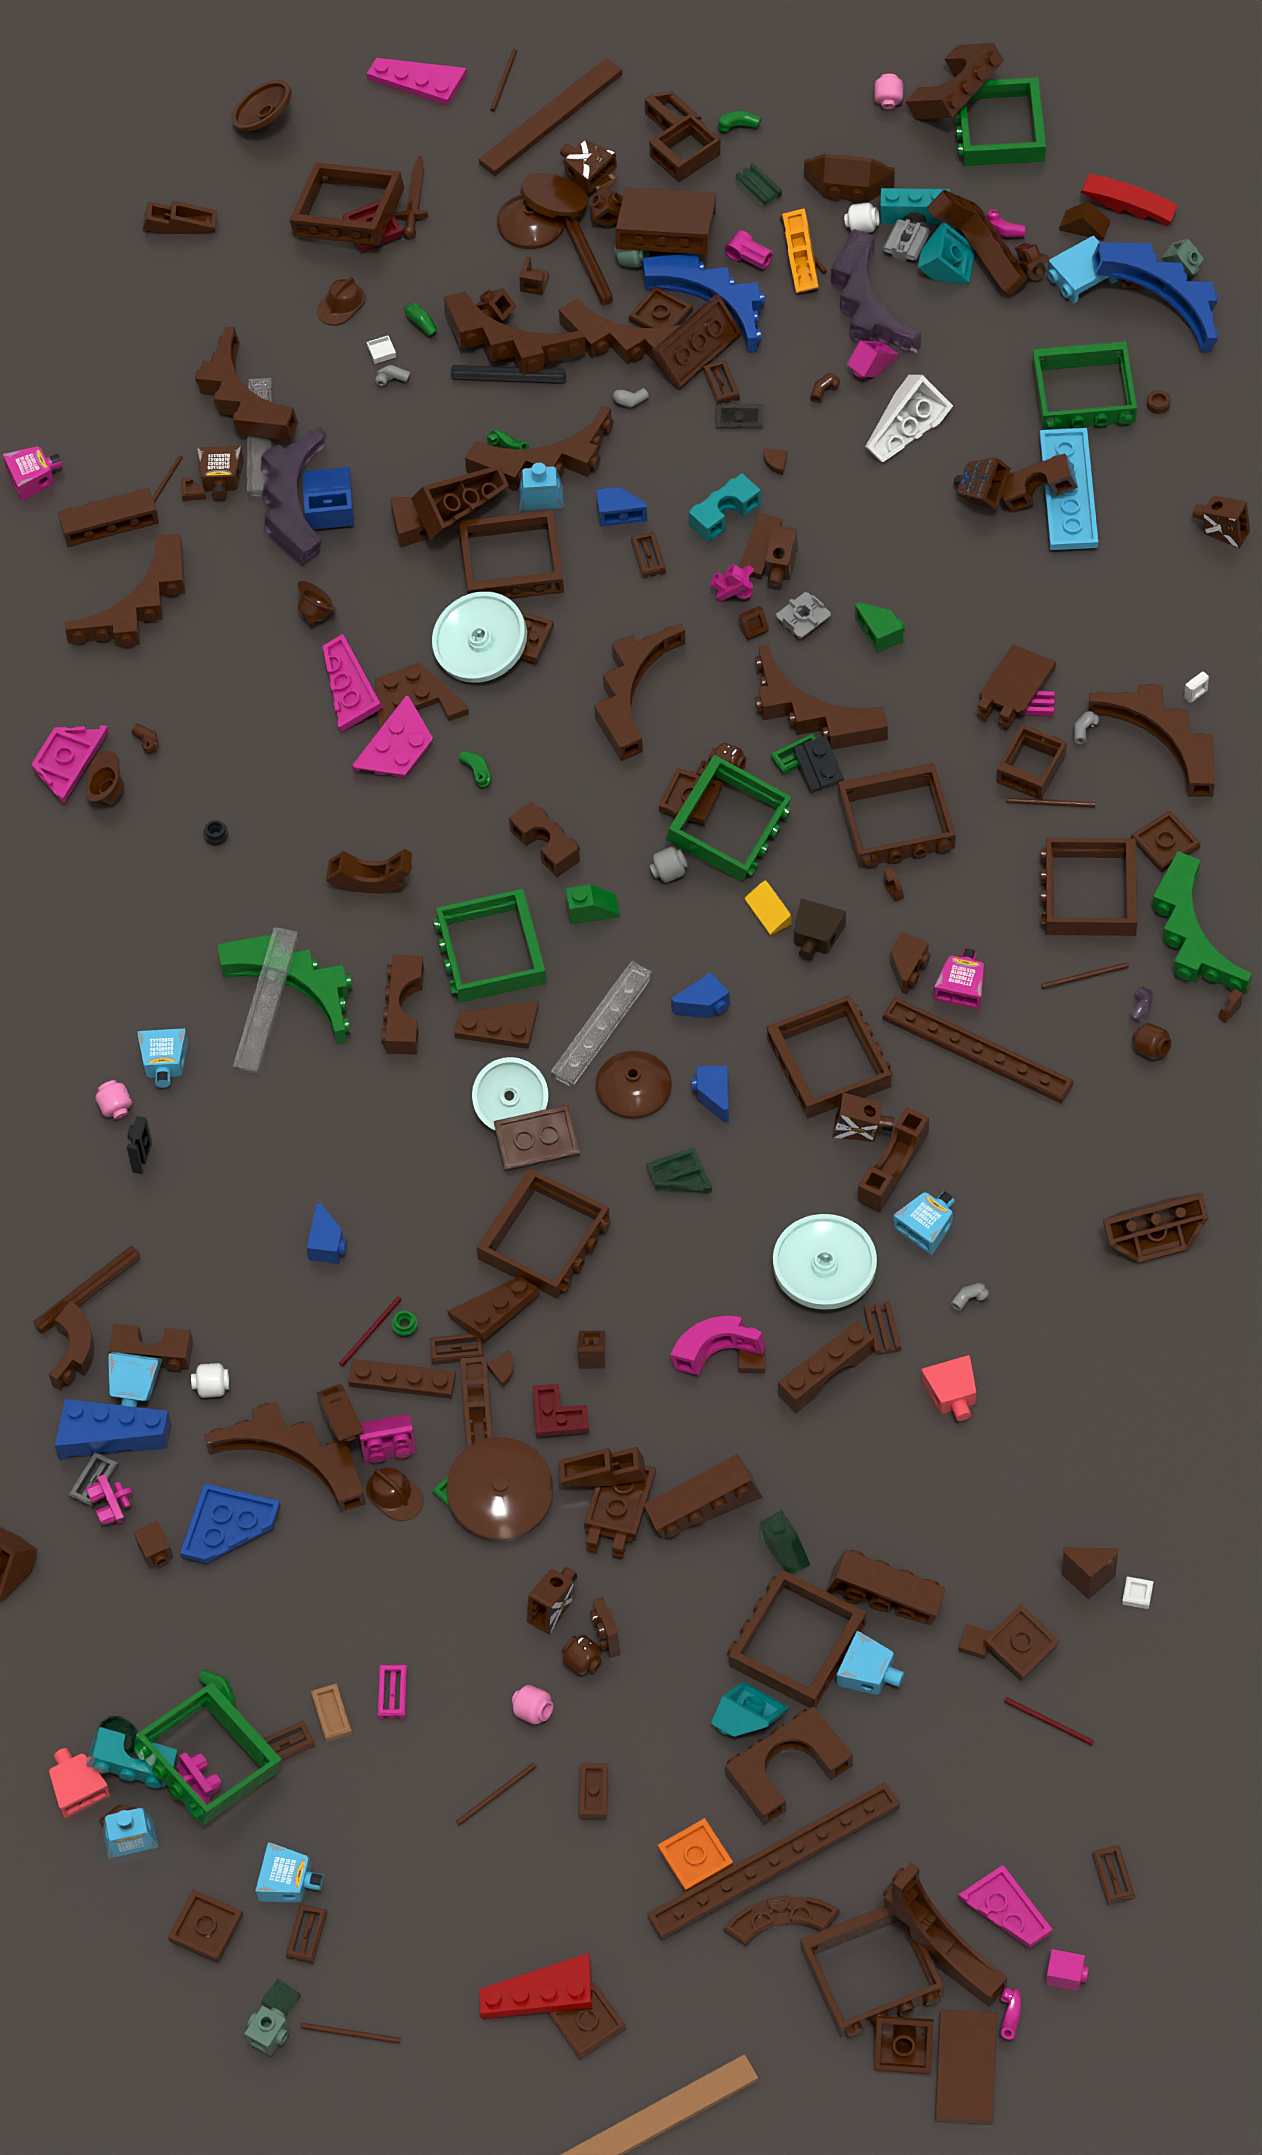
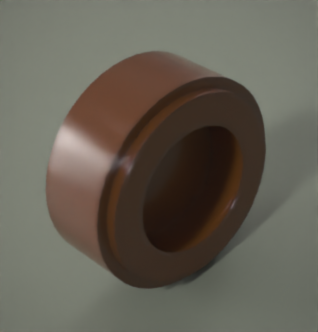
M1153 391L1147 397V408L1152 413L1163 414L1169 410L1171 398L1164 391Z

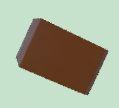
M1087 201L1065 211L1059 230L1085 237L1094 236L1096 239L1104 241L1110 220L1090 201Z
M579 1331L577 1347L579 1369L605 1368V1331Z

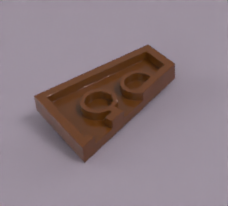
M519 1276L447 1312L451 1320L482 1340H486L540 1294L538 1287Z

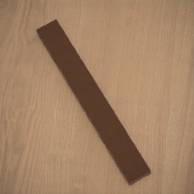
M605 58L480 157L479 164L496 176L622 75V69Z
M897 997L893 998L883 1014L884 1021L1062 1104L1073 1086L1074 1080Z

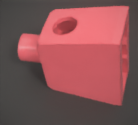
M967 1355L923 1368L921 1373L922 1384L939 1412L945 1414L953 1411L957 1421H964L970 1418L969 1406L976 1404V1387L970 1356Z
M68 1748L60 1749L54 1754L58 1765L52 1767L49 1773L63 1818L71 1816L111 1796L108 1785L99 1772L94 1771L93 1767L86 1766L87 1757L85 1754L72 1757Z

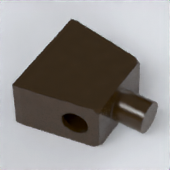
M801 898L794 930V944L801 947L799 951L800 957L812 960L815 952L829 953L846 926V911Z

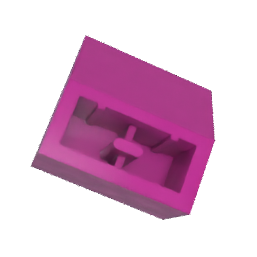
M410 1414L360 1423L364 1431L360 1433V1440L365 1463H379L394 1457L406 1458L416 1453Z

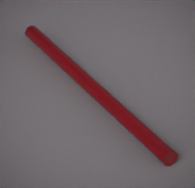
M399 1296L339 1362L342 1367L402 1300Z
M1007 1697L1004 1700L1005 1703L1090 1745L1094 1743V1740Z

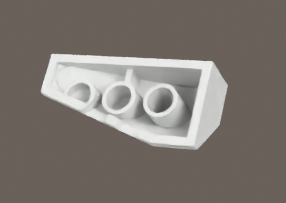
M908 375L892 397L865 447L880 462H884L902 450L905 445L921 437L924 432L940 424L953 405L923 375Z

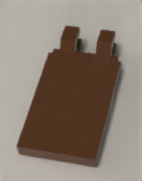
M1013 644L980 692V702L977 707L980 710L977 716L987 719L994 706L1002 708L999 717L1002 718L999 721V725L1008 728L1015 719L1016 714L1022 717L1025 715L1032 701L1037 697V693L1041 691L1055 670L1056 661Z
M645 1465L646 1480L610 1486H595L584 1521V1528L589 1533L586 1541V1551L597 1553L601 1536L614 1538L612 1557L623 1559L627 1542H632L633 1539L636 1540L645 1511L644 1504L648 1501L656 1475L655 1467Z

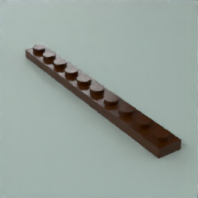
M885 1782L647 1913L648 1919L661 1940L896 1811L900 1808V1803Z

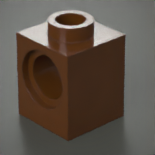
M158 1521L134 1531L137 1545L149 1569L154 1566H163L173 1558L171 1547Z

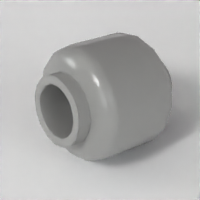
M669 847L653 855V864L650 865L654 877H660L665 883L682 877L686 872L685 868L688 867L682 850H677L675 847Z

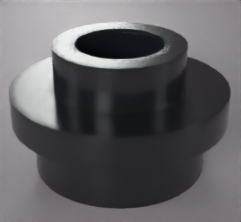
M210 821L204 828V838L211 844L222 843L228 836V829L221 821Z

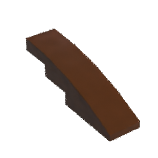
M486 1356L460 1358L467 1447L480 1440L493 1437Z

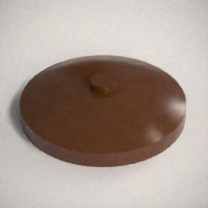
M492 1437L470 1445L456 1458L448 1475L447 1499L455 1519L469 1533L488 1541H511L529 1534L544 1520L552 1501L553 1482L545 1460L531 1446L513 1438Z

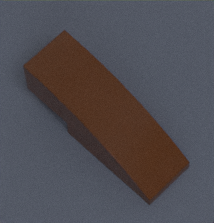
M148 201L144 214L143 230L167 234L211 232L215 230L217 210L172 201L171 206Z
M638 1447L614 1453L609 1448L559 1460L560 1483L566 1486H610L646 1480L644 1457Z

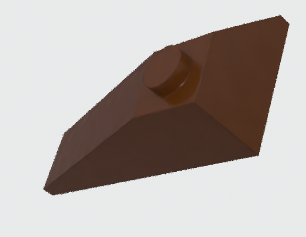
M1 1527L0 1600L4 1599L31 1572L38 1550L20 1536Z

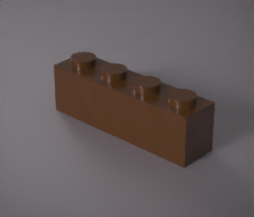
M150 488L58 511L67 547L159 524Z

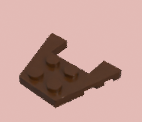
M420 662L375 679L376 695L383 706L378 711L379 730L406 695L411 699L417 711L440 703L448 721L469 714L467 705Z

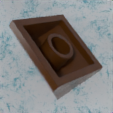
M1064 1547L1062 1576L1089 1600L1115 1577L1118 1549Z
M877 2016L874 2070L931 2074L934 2020Z

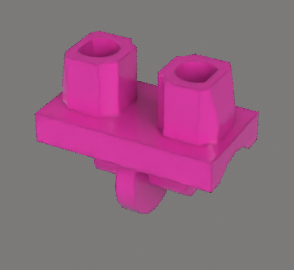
M736 564L728 567L725 575L721 572L715 573L710 585L718 590L716 598L720 601L733 595L740 599L749 598L752 595L753 588L752 582H749V576L753 573L754 568L748 565L741 569Z
M105 1474L99 1476L98 1482L88 1487L86 1491L91 1503L103 1498L106 1499L108 1506L96 1511L101 1526L113 1522L119 1525L124 1523V1516L117 1502L120 1501L124 1509L130 1507L131 1504L128 1497L133 1495L134 1492L132 1488L123 1489L121 1482L113 1484L116 1493L113 1494Z
M186 1752L179 1755L181 1762L176 1768L177 1772L206 1805L209 1804L211 1795L221 1788L222 1782L215 1773L204 1778L201 1772L207 1770L208 1764L202 1753L191 1757Z

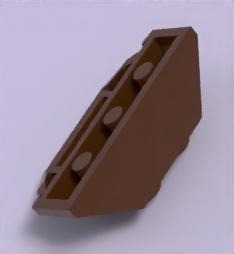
M823 154L804 160V178L823 198L870 202L881 195V188L894 187L895 168L887 167L885 164L872 158Z
M1197 1193L1169 1198L1125 1210L1104 1219L1103 1223L1109 1245L1140 1263L1187 1250L1208 1220V1214L1203 1194Z

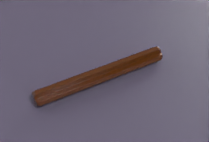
M566 216L564 218L565 227L601 303H611L613 301L612 292L577 219H570L569 216Z
M131 1246L34 1320L36 1329L40 1333L47 1331L56 1324L55 1319L69 1301L79 1306L140 1258L138 1251Z

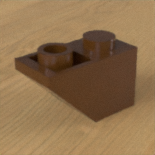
M904 932L900 933L891 949L890 964L902 993L907 994L911 986H916L920 977L919 971L922 967L925 968L928 965L931 954L928 953V942Z

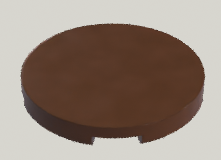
M532 174L524 179L520 193L526 199V204L531 209L551 218H555L556 215L569 216L570 219L577 218L586 211L588 196L578 184L555 174Z

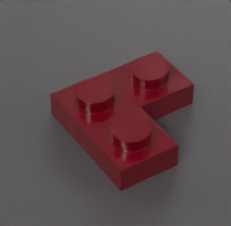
M559 1384L533 1386L537 1437L589 1433L587 1405L561 1407Z

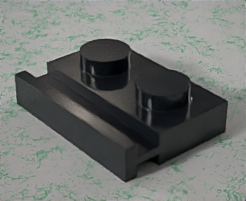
M827 736L805 742L799 746H793V753L810 793L817 789L821 790L836 785L844 780Z
M136 1116L134 1125H130L127 1138L131 1141V1145L127 1144V1151L132 1172L143 1174L142 1164L147 1162L152 1139L147 1118Z

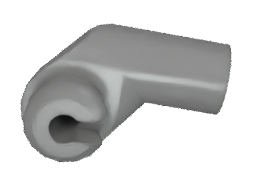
M389 365L377 371L375 383L378 386H385L393 378L406 383L410 372L394 365Z
M644 388L635 393L618 389L613 393L614 401L628 408H632L649 398L648 392Z
M1092 711L1085 712L1075 722L1074 742L1076 744L1086 743V729L1089 726L1095 727L1099 723V716L1097 714H1094Z
M982 1283L963 1287L951 1301L950 1305L955 1310L961 1311L969 1299L976 1297L978 1301L985 1300L989 1295V1291L984 1288L985 1285Z

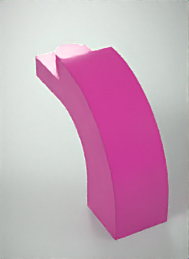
M718 1316L699 1322L688 1329L679 1338L670 1356L675 1370L699 1376L706 1360L719 1350L736 1348L762 1355L766 1344L762 1332L753 1327L746 1328L742 1317Z

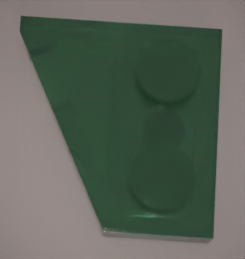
M694 1147L646 1164L647 1171L657 1190L712 1192V1186Z

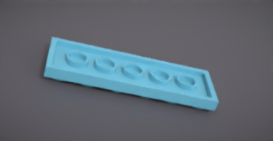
M1087 428L1040 430L1042 461L1065 453L1073 465L1078 488L1056 496L1048 484H1044L1050 550L1098 548Z

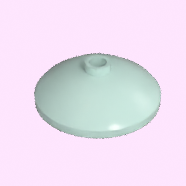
M514 1057L501 1058L485 1066L476 1077L472 1089V1102L480 1120L489 1128L495 1130L494 1121L545 1110L548 1103V1088L541 1072L528 1061ZM506 1091L513 1092L514 1098L511 1101L505 1099L504 1094Z

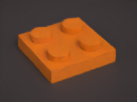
M705 1818L658 1844L659 1852L685 1892L733 1866V1861Z

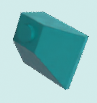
M943 222L922 248L918 269L935 281L967 284L970 281L975 250L967 239Z
M743 1681L722 1696L711 1724L716 1726L721 1733L735 1737L768 1727L784 1715L789 1707Z

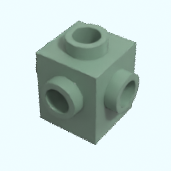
M1189 239L1173 242L1162 257L1164 262L1182 263L1183 270L1187 273L1188 277L1198 272L1199 265L1204 260Z
M262 2006L258 2013L254 2012L247 2023L248 2029L244 2033L247 2043L271 2056L278 2045L284 2044L289 2035L286 2016L276 2008L269 2010Z

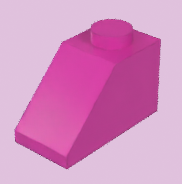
M860 340L847 365L854 369L853 373L860 378L876 377L898 358L899 353L883 342Z

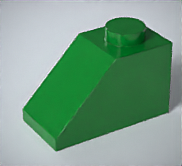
M860 602L855 604V619L877 653L903 642L904 623L901 618H896L892 610Z
M593 885L566 888L567 907L571 925L620 917L615 893Z

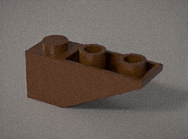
M341 1384L316 1392L325 1421L338 1441H351L357 1438L358 1434L364 1432L349 1397Z

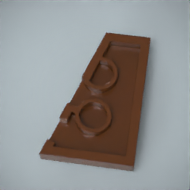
M538 1001L460 1011L454 1032L455 1038L529 1049L539 1008Z

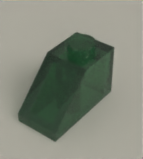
M783 1510L759 1522L760 1537L782 1570L793 1575L810 1566L798 1534Z

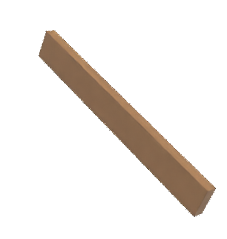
M744 2054L561 2155H624L758 2082L759 2078Z

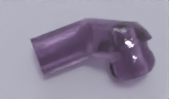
M1139 987L1135 992V997L1139 1001L1130 1013V1016L1139 1022L1151 1006L1153 993L1150 989L1146 990L1144 987Z

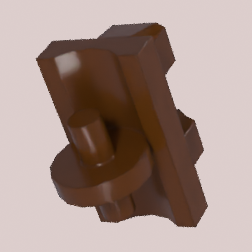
M1024 242L1015 247L1019 257L1017 261L1025 270L1028 278L1035 281L1042 279L1046 272L1045 265L1042 262H1049L1048 256L1040 253L1036 244L1030 245L1029 242Z

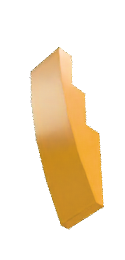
M804 208L783 213L788 254L796 293L818 289L817 270L806 210Z

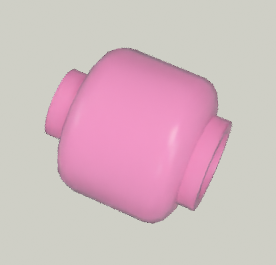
M883 74L876 80L874 84V100L877 104L881 105L884 109H894L895 106L902 103L904 84L897 75Z
M116 1080L99 1086L95 1096L102 1114L105 1117H114L115 1120L125 1117L128 1114L127 1110L133 1103L126 1086L123 1083H117Z
M533 1685L522 1687L512 1697L514 1715L526 1722L540 1724L548 1720L552 1714L553 1702L550 1694Z

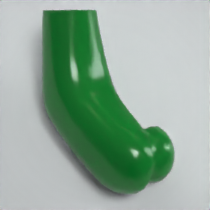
M744 110L729 112L719 117L718 129L721 132H728L730 127L733 126L758 128L761 117Z
M412 303L405 307L404 312L407 318L416 323L428 337L438 330L429 314L421 309L419 304Z
M497 429L492 430L487 436V442L491 446L498 445L500 448L529 449L527 441L516 440Z
M463 750L459 756V761L472 767L475 782L479 787H487L491 783L492 778L486 760L481 755Z
M205 1669L202 1670L199 1675V1682L206 1686L212 1682L235 1707V1698L228 1679L220 1674Z

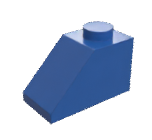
M607 487L596 490L600 526L647 521L646 503L621 487Z
M710 972L671 998L672 1012L675 1015L711 1018L716 1014L723 1013L730 1006L729 991Z
M727 1065L697 1066V1076H692V1092L697 1091L698 1102L720 1120L729 1122Z
M316 1203L307 1244L308 1258L312 1261L339 1264L341 1255L346 1253L347 1240L343 1239L342 1229L324 1206Z

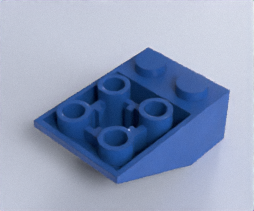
M350 467L303 471V496L307 530L354 526Z

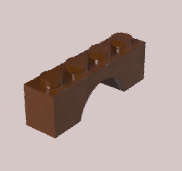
M393 955L392 965H387V979L390 980V986L385 988V1001H389L388 1007H384L383 1022H387L386 1029H382L381 1043L386 1044L387 1054H417L419 1039L418 1022L416 1019L406 1015L401 1007L410 995L423 990V956Z
M906 1107L894 1126L892 1137L883 1156L874 1167H869L859 1183L858 1201L879 1211L882 1210L928 1135L929 1117Z
M856 1320L778 1382V1396L796 1414L816 1398L821 1387L837 1371L847 1366L856 1367L874 1353V1337Z

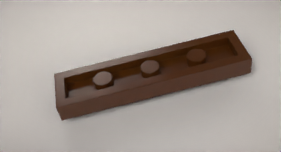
M353 1359L348 1384L349 1387L452 1399L456 1372Z

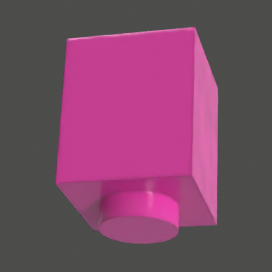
M1052 1949L1046 1985L1079 1991L1081 1982L1086 1983L1089 1966L1084 1965L1085 1955Z

